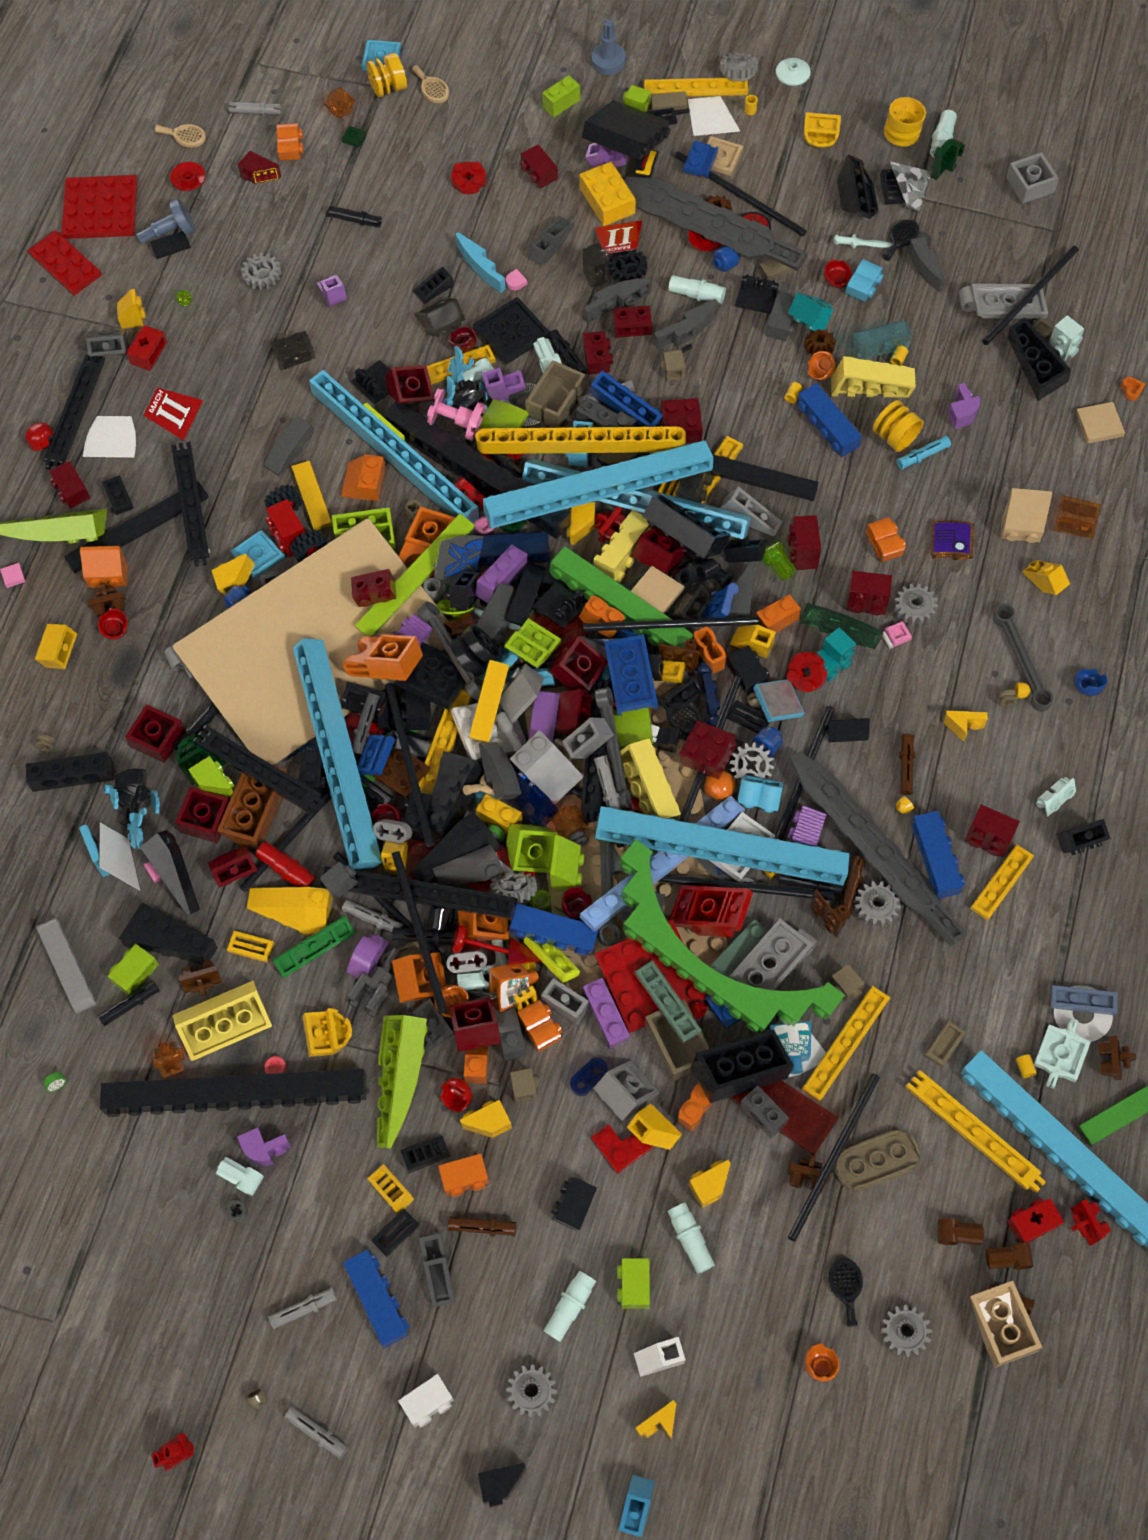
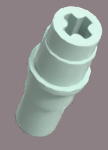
M952 110L942 112L939 124L932 134L930 149L932 157L938 147H941L948 139L953 138L957 115Z
M672 275L668 289L670 292L695 298L699 302L716 299L717 303L720 304L723 303L726 293L725 287L708 283L704 279L700 281Z
M682 1203L668 1210L667 1212L672 1220L671 1223L677 1233L676 1239L680 1240L696 1274L714 1267L715 1264L700 1231L701 1226L697 1225L687 1204Z
M578 1271L565 1293H561L562 1298L543 1331L561 1342L581 1309L586 1307L584 1304L590 1296L596 1281L585 1273Z

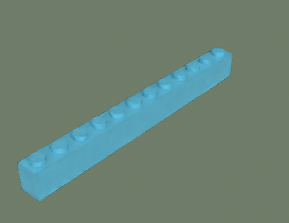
M322 370L309 380L312 394L447 515L457 517L461 513L472 523L479 518L478 506L328 373Z
M705 440L694 442L682 447L484 498V513L490 528H496L710 471L713 468V455Z
M530 459L525 462L522 480L533 484H541L582 472ZM645 488L597 500L644 513L653 496L663 495L682 506L683 512L694 513L699 516V521L710 522L715 525L716 531L722 534L726 531L731 534L730 536L744 539L747 536L751 516Z
M303 638L292 648L348 862L355 871L372 870L382 863L381 853L373 832L371 816L323 640Z
M601 806L595 839L632 845L637 839L647 848L837 885H843L848 875L849 853L839 850L823 849L818 846L802 845L797 842L781 841L776 838L760 837L755 834H744L734 830L729 831L717 827L702 826L696 823L681 822L675 819H665L654 815L639 814L634 811L618 810L613 807Z
M981 1050L963 1068L960 1073L963 1076V1080L969 1086H974L985 1101H990L1001 1116L1007 1117L1012 1121L1013 1127L1018 1132L1026 1134L1034 1147L1037 1149L1041 1148L1047 1154V1159L1055 1165L1058 1164L1064 1170L1065 1176L1072 1181L1075 1180L1081 1186V1190L1087 1196H1092L1104 1212L1114 1216L1116 1223L1121 1228L1128 1229L1138 1244L1145 1245L1148 1248V1203Z

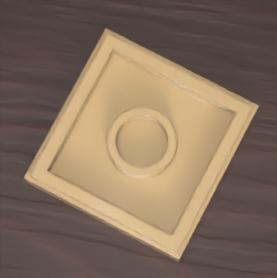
M710 136L707 144L714 148L716 146L719 147L711 170L732 176L742 154L743 146Z
M1113 402L1076 410V415L1087 444L1124 437L1125 431Z
M651 566L631 592L664 614L684 590V586Z

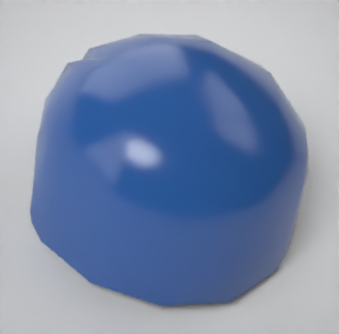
M1081 669L1074 677V684L1077 690L1089 697L1100 694L1108 683L1107 675L1098 674L1097 669Z

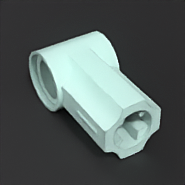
M542 337L533 343L543 374L552 360L561 363L560 357L557 353L555 354L549 339Z
M483 358L477 361L470 370H465L462 376L465 381L469 379L474 381L475 384L479 382L485 384L482 373L494 368L487 358Z
M485 966L477 971L457 973L458 986L463 987L465 990H489V981H486L485 977L489 975V968L494 966Z
M227 1157L221 1161L216 1172L218 1176L236 1185V1188L249 1196L254 1195L264 1178L256 1170L250 1167L245 1168Z

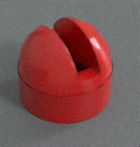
M701 1000L693 1001L689 1005L694 1019L701 1018L708 1011V1007Z

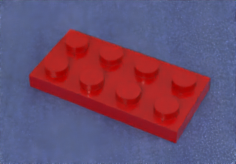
M56 230L27 250L29 255L73 296L102 276L101 271Z

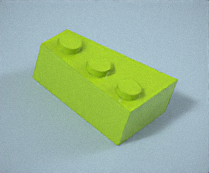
M390 507L332 515L335 538H338L365 519H369L396 552Z

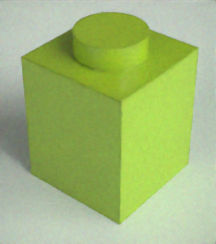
M631 85L629 90L625 91L623 101L628 106L646 112L651 102V91Z

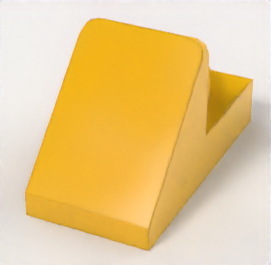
M947 710L943 723L962 741H965L967 728L972 730L985 728L988 712Z
M674 1400L637 1426L635 1431L639 1437L642 1438L644 1435L647 1438L651 1437L658 1431L657 1426L660 1424L671 1440L676 1402Z

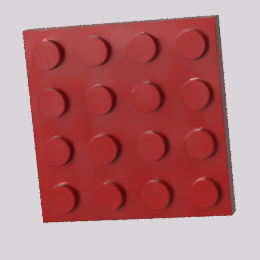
M137 175L66 178L61 235L65 239L134 236Z
M673 919L667 921L677 937L682 941ZM630 938L594 954L628 1033L645 1027V1017L659 1011V1008L634 974L636 970L652 960L681 1001L685 999L688 1007L693 1001L697 1002V1000L702 1001L705 999V992L698 991L693 986L694 983L688 978L686 980L681 978L676 973V969L661 963L655 953H648L641 947L642 944L636 939L631 940Z

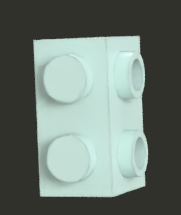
M1068 315L1054 326L1049 345L1063 361L1069 357H1074L1078 352V345L1083 339L1084 328Z

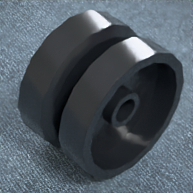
M471 624L463 631V636H457L450 643V648L456 659L465 669L476 676H480L487 670L489 660L497 661L501 657V653L491 637L474 624Z

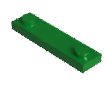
M343 915L272 959L284 979L356 934L346 915Z

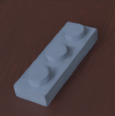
M1051 986L1050 1008L1106 1015L1117 1014L1118 992Z

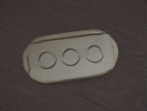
M892 1130L845 1148L835 1164V1174L838 1181L847 1189L863 1191L913 1171L919 1162L921 1149L918 1141L911 1134L901 1130Z

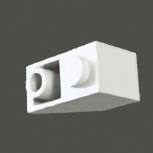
M679 1337L656 1343L634 1353L640 1377L685 1364V1356Z

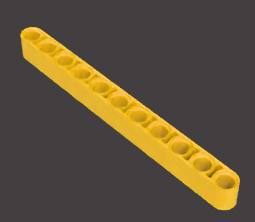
M681 427L484 428L478 430L475 434L477 449L483 454L662 452L686 445V434Z

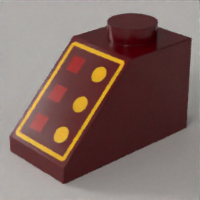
M249 151L238 164L240 177L254 184L281 178L279 164L252 151Z

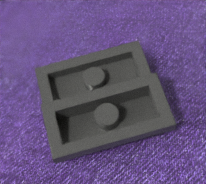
M430 998L414 1011L410 1010L405 1014L407 1016L427 1019L424 1054L430 1052L454 1035L452 1027L446 1018L439 1014L435 1008V1002Z

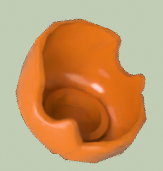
M827 351L814 353L808 361V375L813 379L825 380L830 378L835 372V358Z
M723 771L719 779L708 775L703 783L705 795L717 801L726 800L735 793L736 780L727 771Z
M452 984L441 988L448 1010L447 1013L441 1015L451 1018L449 1005L469 1001L468 993L463 987ZM434 1000V1001H435V1004H434V1005H435V1008H436V1010L439 1012L438 1007H437V1004H436V1000Z
M819 1343L811 1346L806 1353L804 1366L808 1375L814 1380L829 1382L837 1375L840 1361L834 1349Z

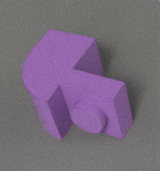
M592 143L589 144L585 158L593 168L612 161L616 168L626 165L628 156Z
M337 275L317 283L318 289L325 298L328 307L347 300L344 285Z
M500 368L482 373L488 394L494 400L510 399V394L526 390L521 370L504 376Z
M965 383L958 384L955 393L957 402L950 403L948 416L954 429L970 425L975 420L980 406L979 396L973 397L971 390L967 388Z
M373 933L368 937L363 936L352 954L347 973L357 978L362 973L369 975L373 967L377 966L378 959L389 948L390 942Z
M258 1127L237 1136L245 1155L252 1163L259 1166L273 1165L271 1156H280L286 1153L288 1148H291L285 1134L265 1143Z

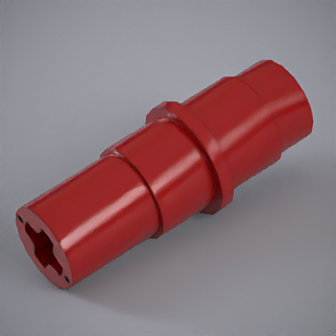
M267 841L263 842L255 853V856L279 874L283 881L287 880L295 887H311L316 880V876L299 864V860L292 859Z

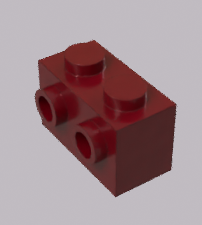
M539 144L520 153L521 169L528 173L531 181L534 184L536 183L540 189L558 180V167Z
M650 306L613 309L615 338L652 335Z
M605 331L583 333V346L588 375L600 374L602 370L605 373H609L610 365H613V355L608 351L611 349L610 338H606Z
M70 461L49 470L52 476L49 480L53 488L59 489L60 492L57 494L61 502H66L70 509L91 499Z
M389 569L351 577L352 597L358 607H367L371 604L385 603L396 599L395 579Z
M581 689L561 692L557 731L568 737L591 716L593 696Z
M246 845L207 862L219 888L258 871Z

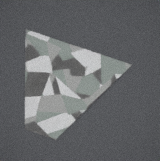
M890 162L907 208L920 211L932 171Z

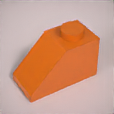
M490 1046L466 1050L464 1079L466 1083L487 1084Z

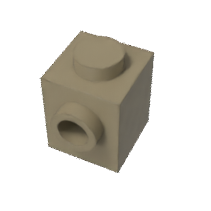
M682 350L663 352L660 368L661 371H665L667 381L685 379L686 367Z
M849 964L833 974L830 980L831 985L845 994L843 997L845 1002L850 999L855 1000L863 993L862 990L865 983Z
M519 1067L514 1069V1072H510L515 1102L520 1103L537 1099L536 1088L539 1087L537 1074L533 1075L532 1069H527V1067Z

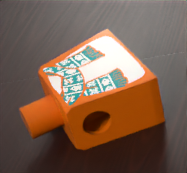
M522 964L489 968V997L492 998L495 1008L499 1012H503L514 1006V996L516 994L520 998L523 990L528 993L530 985L539 982L538 973L536 970L528 972Z

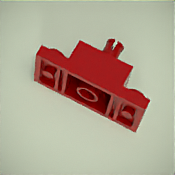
M681 885L669 920L673 919L676 927L690 928L699 936L732 938L735 931H741L753 892L748 888Z

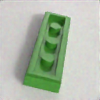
M1148 1086L1078 1127L1090 1147L1148 1113Z

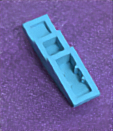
M457 232V247L464 259L487 284L502 293L506 289L505 277L497 273L495 263L486 258V250Z

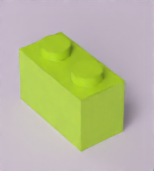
M570 75L542 92L543 108L553 118L580 101V85Z
M135 944L132 948L126 950L123 959L110 969L107 977L115 986L127 995H130L134 989L138 990L159 964L152 955Z
M622 1258V1265H617V1279H622V1288H617V1302H622V1309H649V1258Z

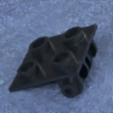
M748 274L746 276L743 275L735 306L771 314L779 284L775 283V280L765 281V278L759 280V277L755 279V277Z
M379 360L366 370L356 369V378L351 380V382L376 405L389 395L385 376L390 369Z
M556 582L532 607L565 628L583 610L587 602L583 600L584 593L581 590L572 593Z

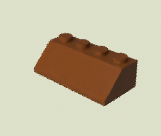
M275 766L276 768L288 774L286 769ZM242 773L217 832L241 846L246 845L247 848L258 850L267 837L283 797Z

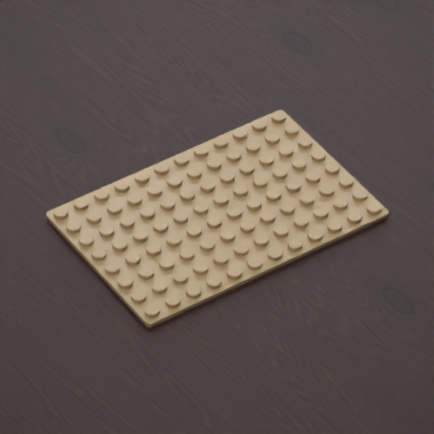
M365 519L173 645L176 654L248 751L271 765H276L316 737L292 648L303 638L324 641L341 705L347 682L382 692L386 690L385 685L387 683L395 684V680L350 676L342 666L347 656L360 654L357 642L365 635L355 628V624L374 605L371 604L367 607L357 606L352 597L351 577L389 569L396 582L408 569L371 520ZM420 586L373 637H380L381 634L391 635L394 631L398 632L402 628L403 620L406 617H412L413 614L420 618L417 611L426 601L431 602L435 606L436 604ZM440 612L439 618L441 622L444 624V622H447L448 620L443 615V613ZM433 631L425 643L441 651L445 650ZM342 709L344 718L351 713L349 710Z

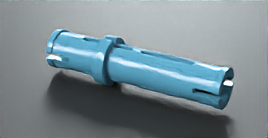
M943 436L926 446L913 449L909 454L897 458V466L903 470L914 463L919 464L923 459L949 448L951 441L947 436Z

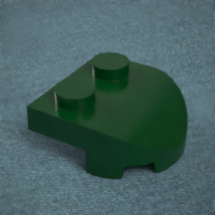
M951 138L941 147H938L933 155L935 159L931 165V178L937 181L946 169L953 172L957 167V157L963 156L965 144Z
M190 735L184 738L179 743L176 754L179 767L191 785L195 783L188 769L210 756L213 762L218 761L221 767L227 764L192 742L194 738L203 740L197 735Z

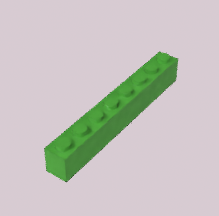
M565 546L550 563L549 572L554 578L562 580L574 591L581 590L586 600H589L591 596L601 598L608 607L615 608L624 615L625 619L623 622L672 620ZM685 628L632 630L637 635L644 634V637L650 644L658 647L659 644L684 648L685 641L693 639L694 636L693 633Z

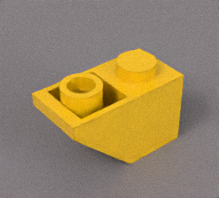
M131 289L117 302V315L122 329L142 327L144 325L143 319L146 318L145 308L142 307L141 296H137L135 289Z
M595 502L568 509L571 513V526L567 528V537H570V545H575L594 530Z
M245 553L211 570L217 589L225 595L233 585L240 587L245 585L255 566L254 561Z
M1035 560L1023 570V574L1043 593L1057 595L1070 585L1062 564Z
M760 625L738 627L730 645L739 649L749 645L751 650L755 651L758 656L767 659L774 645L776 632Z
M385 841L381 853L385 872L397 875L392 853L400 851L406 871L408 859L407 842L395 843Z
M491 1100L485 1103L482 1109L476 1112L471 1110L460 1119L463 1129L491 1138L512 1128L511 1121L500 1100L496 1102Z
M652 1104L636 1113L627 1126L642 1143L669 1150L673 1148L682 1136V1133Z
M729 1159L725 1162L719 1160L710 1166V1170L706 1172L701 1170L691 1176L692 1179L689 1180V1187L701 1208L721 1199L731 1164Z

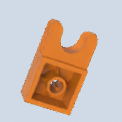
M420 506L398 556L405 566L409 568L456 517ZM435 571L428 578H433Z
M381 634L380 637L363 636L357 642L360 654L347 656L342 666L345 672L353 677L406 681L423 654L417 636Z

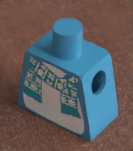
M811 1021L797 1022L794 1027L791 1024L790 1026L786 1024L770 1025L769 1031L775 1030L794 1065L790 1074L802 1073V1062L809 1061L811 1056Z

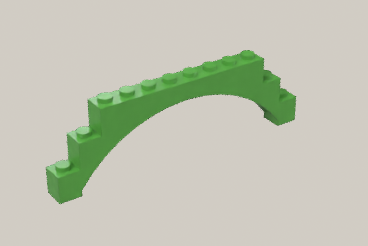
M637 839L632 843L619 862L623 872L628 875H634L622 890L620 896L627 906L631 908L634 906L636 908L625 921L622 928L628 938L639 941L645 951L655 953L661 963L668 967L669 965L677 970L676 973L685 980L688 978L694 983L693 986L698 991L708 993L714 1003L719 1006H725L729 1009L730 1015L736 1019L741 1018L747 1023L746 1026L755 1033L757 1031L762 1033L776 1014L780 1016L779 1019L788 1026L791 1024L794 1027L809 1007L817 1017L825 1018L826 1020L829 1018L845 996V994L829 982L823 987L799 991H777L757 988L722 975L695 956L677 937L659 906L650 871V859L653 851Z

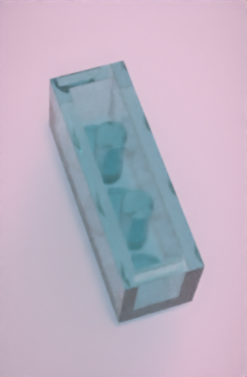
M906 320L853 333L850 347L855 358L867 359L894 352L899 345L909 348L912 333Z

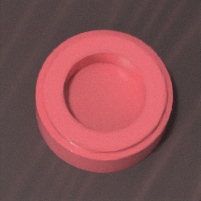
M273 1056L265 1062L264 1070L266 1074L286 1073L287 1065L281 1057Z

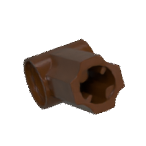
M467 612L459 619L444 622L443 625L453 639L457 636H462L463 631L471 624L476 625L478 619L472 612Z
M951 1218L938 1219L939 1244H983V1224L962 1223Z
M1017 1243L1010 1245V1247L989 1248L985 1250L986 1264L989 1270L1002 1268L1022 1270L1034 1267L1030 1243Z

